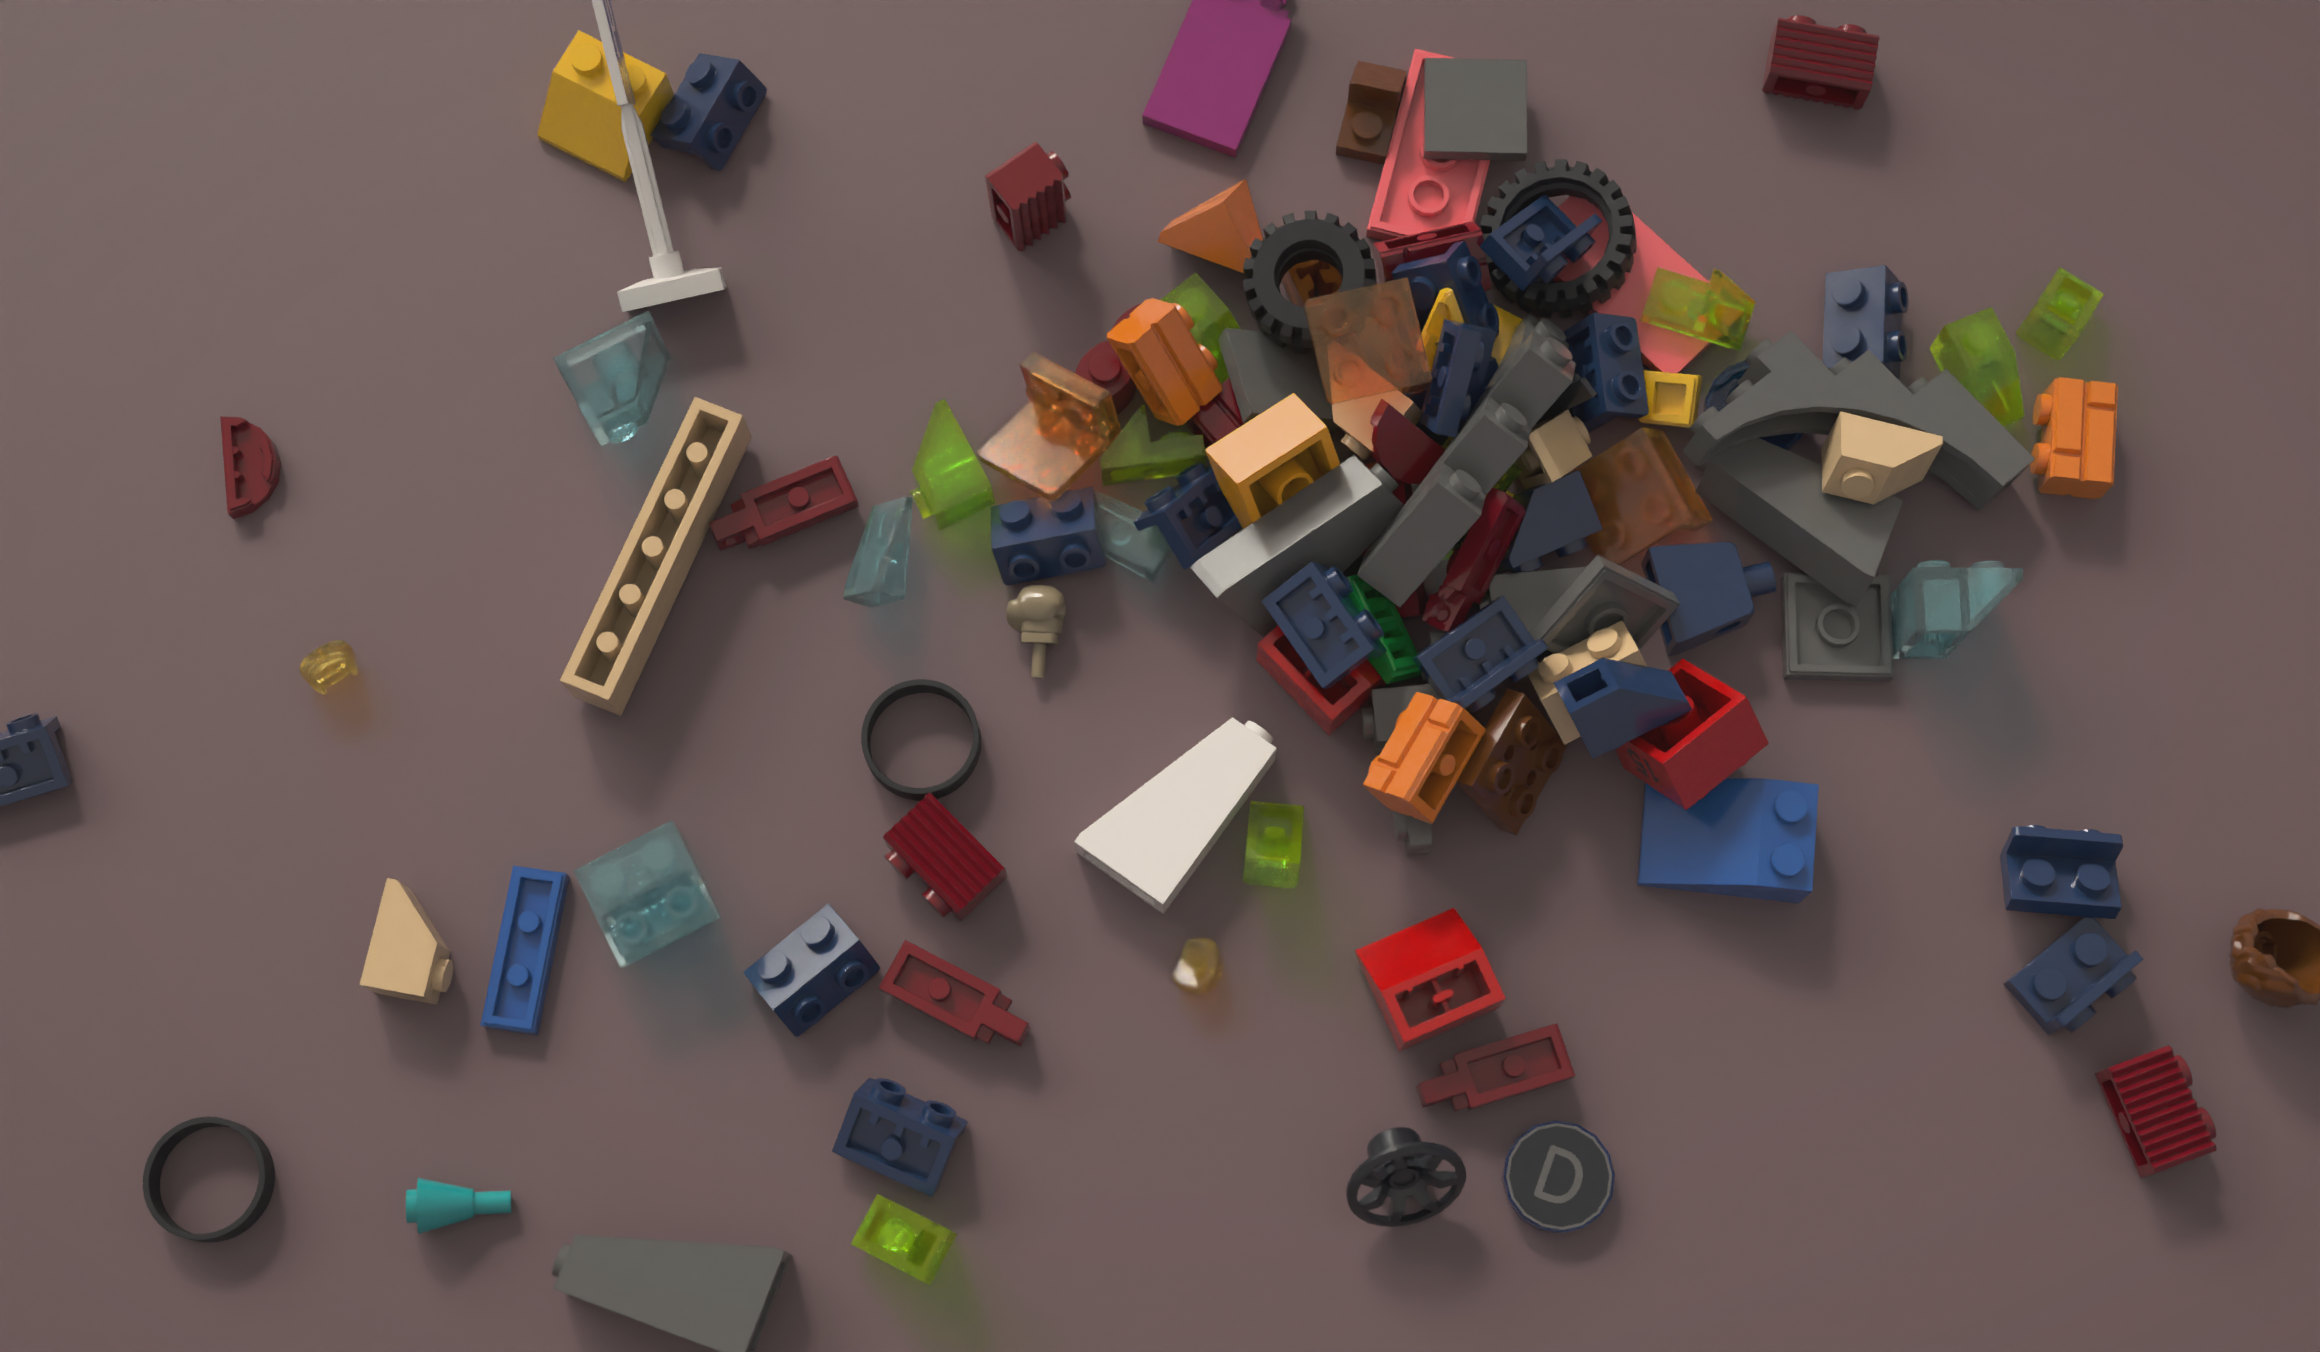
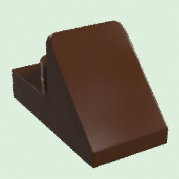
M1358 60L1349 84L1348 101L1335 155L1384 165L1407 71Z

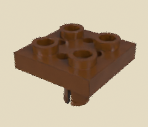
M1507 688L1485 726L1486 732L1457 783L1499 830L1516 836L1524 821L1533 813L1541 791L1551 774L1558 769L1563 753L1568 745H1564L1560 735L1524 693Z

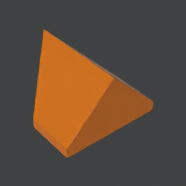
M1247 180L1240 181L1172 220L1160 232L1158 242L1244 273L1245 258L1250 259L1252 256L1250 251L1251 244L1255 238L1260 241L1263 240Z

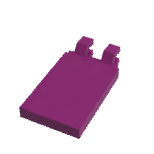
M1192 0L1142 114V123L1236 158L1291 30L1292 19L1288 18L1290 11L1284 9L1288 0Z

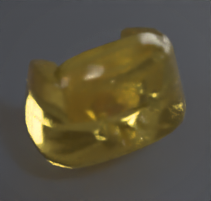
M334 640L321 645L309 653L300 663L299 672L303 680L316 692L325 695L327 694L326 688L341 681L350 673L357 675L358 664L352 647L345 641Z
M1205 937L1192 938L1186 941L1179 963L1172 976L1173 983L1179 989L1188 994L1205 995L1215 988L1221 978L1224 964L1217 944Z

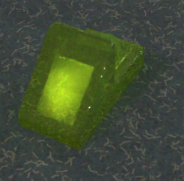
M1658 267L1640 321L1740 351L1756 301L1718 269L1714 268L1709 281L1705 282Z
M2059 267L2015 333L2019 338L2055 360H2060L2080 336L2104 294Z
M1142 405L1100 458L1102 484L1107 486L1176 476L1185 468L1199 461H1202L1206 467L1203 435L1191 436L1188 432H1172L1163 435L1160 441L1150 442L1145 405Z
M1259 801L1250 802L1243 877L1245 883L1282 888L1296 887L1297 882H1299L1304 806Z
M877 1194L851 1244L926 1285H930L957 1234Z

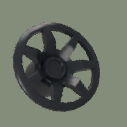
M1391 1128L1377 1134L1369 1142L1367 1147L1368 1159L1352 1174L1347 1184L1346 1198L1352 1213L1369 1224L1385 1227L1415 1224L1439 1214L1456 1200L1465 1185L1466 1168L1461 1157L1447 1146L1432 1142H1422L1419 1134L1410 1128ZM1444 1159L1455 1168V1172L1436 1171L1435 1169ZM1361 1184L1374 1188L1372 1192L1358 1201L1357 1194ZM1429 1184L1440 1189L1451 1186V1188L1440 1200H1437L1426 1186ZM1387 1196L1390 1197L1389 1216L1374 1214L1369 1211L1379 1208ZM1413 1196L1425 1208L1416 1213L1404 1215L1406 1200L1409 1197Z

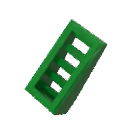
M1352 575L1347 577L1354 590L1348 595L1360 612L1364 609L1368 610L1384 631V636L1380 638V641L1385 646L1387 652L1379 658L1370 657L1367 660L1387 684L1420 676L1422 672L1412 659L1418 653L1395 604L1359 576Z

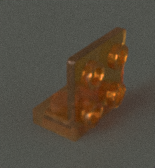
M1408 277L1315 297L1305 302L1304 309L1327 403L1333 405L1395 390H1400L1402 394L1409 395L1422 392L1433 381Z
M1033 352L1020 364L1027 386L1025 392L1030 402L978 451V456L985 465L1044 498L1055 501L1123 434L1111 393L1108 390Z
M1642 427L1574 470H1580L1603 528L1596 533L1586 536V539L1596 556L1600 555L1619 566L1678 529L1697 531L1713 521L1701 497L1695 492L1696 488L1664 431Z

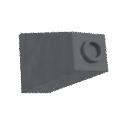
M1760 438L1727 448L1699 466L1695 465V469L1704 472L1695 491L1697 494L1843 601L1857 607L1876 574L1903 500L1890 496L1873 505L1823 493L1822 465Z
M1353 455L1198 559L1190 568L1217 599L1264 638L1278 624L1266 609L1262 600L1311 562L1326 565L1329 569L1332 566H1336L1343 573L1380 536L1404 506L1393 494L1400 485L1378 463L1369 470Z
M575 1235L571 1245L565 1243L556 1257L552 1275L558 1278L553 1289L720 1352H754L792 1254L776 1247Z

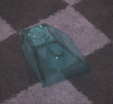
M646 311L554 357L553 360L600 446H603L609 442L620 443L628 440L637 433L639 427L648 423L671 356L650 312Z

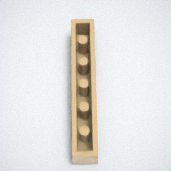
M694 397L560 679L561 683L573 697L619 716L622 715L708 532L709 522L713 521L752 438L743 415Z

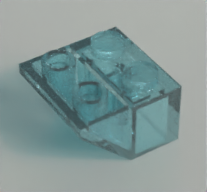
M1942 560L1925 561L1919 563L1917 567H1913L1891 594L1893 659H1946L2023 580V568H2005V564L2000 561L1977 562L1972 564L1971 568H1950V563Z
M673 820L573 870L621 968L721 918L706 878L684 834Z

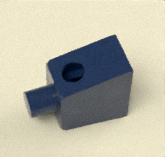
M1732 542L1654 546L1648 548L1641 562L1645 579L1673 592L1680 602L1679 607L1660 627L1668 657L1680 654L1747 625L1755 613L1752 597L1776 592V578L1771 564L1767 561L1742 567L1737 547Z

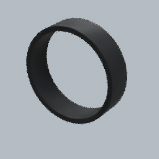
M914 679L892 686L873 702L863 721L861 745L872 774L884 788L899 797L921 801L928 793H931L936 799L944 797L957 790L968 780L979 760L981 734L972 707L958 691L938 681ZM916 693L937 694L955 702L966 713L973 728L972 748L962 768L947 781L926 788L906 787L888 779L874 764L870 748L872 730L881 713L896 700Z
M198 1117L173 1127L161 1137L152 1149L143 1173L144 1199L149 1212L157 1223L178 1237L209 1243L229 1240L253 1226L266 1210L275 1184L273 1159L264 1141L246 1126L219 1117ZM208 1127H230L244 1136L255 1152L259 1167V1180L255 1196L247 1210L231 1225L211 1233H190L171 1219L163 1205L160 1193V1179L163 1166L175 1146L188 1135Z

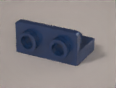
M1592 313L1563 332L1566 336L1565 341L1569 344L1568 350L1572 354V361L1576 363L1574 372L1580 377L1586 378L1597 393L1593 398L1568 409L1572 417L1577 416L1583 422L1588 433L1617 416L1640 419L1649 413L1637 322L1633 317Z
M1444 319L1419 423L1435 434L1456 438L1457 431L1466 422L1469 414L1480 399L1496 337L1494 330Z
M1202 461L1194 463L1175 476L1178 485L1173 489L1170 486L1149 497L1144 502L1147 510L1133 521L1138 531L1157 525L1183 569L1190 568L1198 559L1221 545L1242 527L1223 494L1211 465L1205 467Z
M1311 562L1265 597L1262 603L1323 689H1329L1370 657L1379 658L1387 650L1380 641V638L1384 636V631L1368 610L1364 609L1360 612L1348 596L1354 590L1345 575L1336 566H1332L1329 569L1326 565Z
M33 713L6 723L8 731L0 733V807L67 787L73 782L55 735V731L61 727L57 716L41 721L39 714Z
M2041 825L2013 827L2000 854L2005 910L2116 919L2122 908L2116 869V860L2123 848L2122 835L2102 833L2094 829L2081 831L2049 829Z
M2082 917L2008 979L2004 985L2048 1035L2064 1026L2072 1033L2096 1014L2095 1009L2090 1004L2106 992L2112 999L2137 979L2131 970L2143 960V957L2137 951L2127 955L2094 917Z
M868 1078L853 1094L832 1152L933 1197L940 1186L956 1142L964 1133L968 1121L956 1116V1111L947 1104L932 1100L925 1102L907 1094L906 1089L895 1081L884 1078L876 1080Z

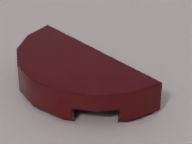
M1383 399L1380 400L1370 422L1373 425L1371 439L1373 444L1372 455L1379 465L1391 476L1407 484H1421L1445 450Z
M220 416L227 513L232 519H236L253 513L269 500L279 483L281 461L276 445L260 427L249 423L241 417Z

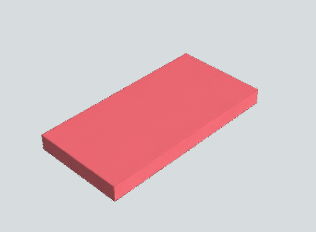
M1419 49L1414 51L1367 227V237L1385 241L1466 222H1475L1491 160L1423 159L1425 58L1453 57Z
M1569 196L1558 208L1576 226H1579L1596 213L1602 220L1600 225L1590 235L1596 242L1577 262L1572 263L1566 258L1569 263L1553 279L1556 283L1572 281L1589 272L1604 256L1609 240L1608 223L1600 209L1586 199ZM1632 212L1637 241L1636 253L1633 254L1634 263L1630 273L1625 272V282L1619 290L1613 288L1610 291L1611 298L1604 304H1601L1598 300L1593 302V310L1588 313L1633 317L1637 322L1642 362L1651 371L1681 374L1739 318L1742 311Z

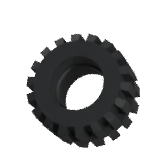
M1305 211V219L1295 221L1293 213L1282 216L1284 225L1277 228L1272 222L1263 229L1265 238L1262 241L1255 238L1250 246L1252 256L1250 259L1245 258L1243 267L1245 280H1243V285L1252 318H1255L1258 328L1265 336L1268 334L1272 336L1274 344L1284 349L1286 344L1291 345L1294 353L1305 355L1306 348H1315L1317 355L1327 353V346L1333 341L1344 347L1349 344L1348 336L1351 333L1358 337L1365 329L1364 320L1366 317L1371 318L1375 309L1374 299L1377 297V278L1370 247L1365 238L1361 240L1358 238L1357 229L1349 222L1344 227L1339 224V217L1327 213L1325 220L1317 218L1316 211ZM1307 260L1326 262L1335 267L1342 277V284L1334 297L1326 303L1315 307L1294 305L1287 301L1280 292V283L1287 271L1296 264Z

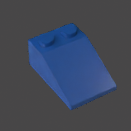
M1726 778L1704 798L1698 800L1685 810L1645 783L1637 885L1799 904L1812 892L1819 784L1766 778Z

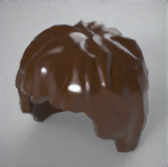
M2257 908L2253 912L2242 916L2237 926L2232 929L2231 952L2229 953L2231 974L2238 985L2251 995L2252 998L2269 1006L2289 1008L2301 1004L2317 1005L2318 1000H2320V925L2290 910Z

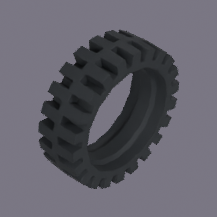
M1555 159V167L1550 168L1547 167L1545 161L1535 163V172L1528 174L1525 168L1514 173L1516 181L1510 184L1506 180L1498 188L1500 196L1498 198L1492 196L1487 204L1488 215H1483L1481 221L1484 240L1490 233L1544 194L1548 198L1569 195L1586 199L1599 208L1606 219L1609 240L1604 256L1592 270L1572 281L1551 284L1536 281L1524 291L1501 271L1486 254L1489 274L1497 289L1501 290L1503 296L1511 304L1516 302L1519 308L1527 313H1531L1532 309L1537 310L1540 317L1551 318L1552 312H1558L1561 318L1572 317V310L1580 308L1582 314L1593 310V302L1598 300L1601 304H1604L1611 298L1610 291L1613 288L1619 290L1625 282V272L1630 273L1634 263L1633 254L1636 253L1637 244L1633 214L1626 196H1623L1618 184L1614 180L1609 181L1606 173L1597 167L1592 172L1587 163L1576 161L1575 166L1570 167L1567 159Z

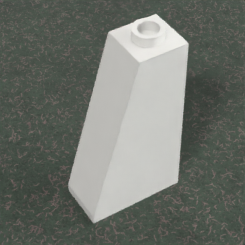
M1232 717L1082 831L1074 841L1076 853L1164 914L1274 763L1277 748L1271 744L1273 737L1265 729L1252 721H1247L1243 725Z

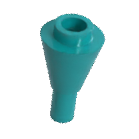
M418 1178L417 1189L406 1190V1222L417 1223L418 1234L474 1218L476 1214L511 1213L512 1210L511 1190L475 1192L471 1188Z

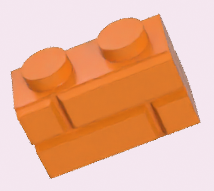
M1154 298L1147 299L1129 314L1130 317L1128 319H1123L1109 331L1106 338L1155 418L1176 426L1184 425L1200 410L1199 407L1201 405L1209 403L1223 390V386L1214 372L1218 368V363L1206 347L1197 344L1190 332L1194 327V322L1182 306L1177 303H1168Z
M2059 377L2052 381L2043 394L2037 395L2033 408L2034 425H2041L2040 443H2035L2031 455L2035 460L2030 464V471L2032 474L2039 475L2038 491L2040 493L2062 496L2069 494L2072 497L2098 499L2102 498L2114 485L2118 386H2116V383L2085 382L2081 379Z
M1416 691L1407 709L1398 716L1395 729L1382 752L1370 764L1368 776L1363 783V787L1392 811L1407 816L1411 815L1415 819L1433 824L1486 729L1460 705L1443 699L1438 700L1433 696Z

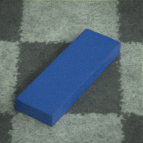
M513 865L480 1024L482 1027L538 1036L570 879L567 873Z

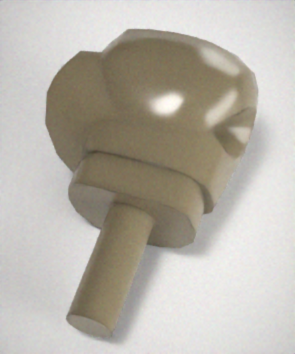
M1031 585L1024 587L1017 599L1008 602L1006 609L1008 624L1014 630L1021 632V643L1033 645L1031 678L1044 679L1046 645H1058V635L1061 634L1066 614L1065 597L1059 590L1051 586Z

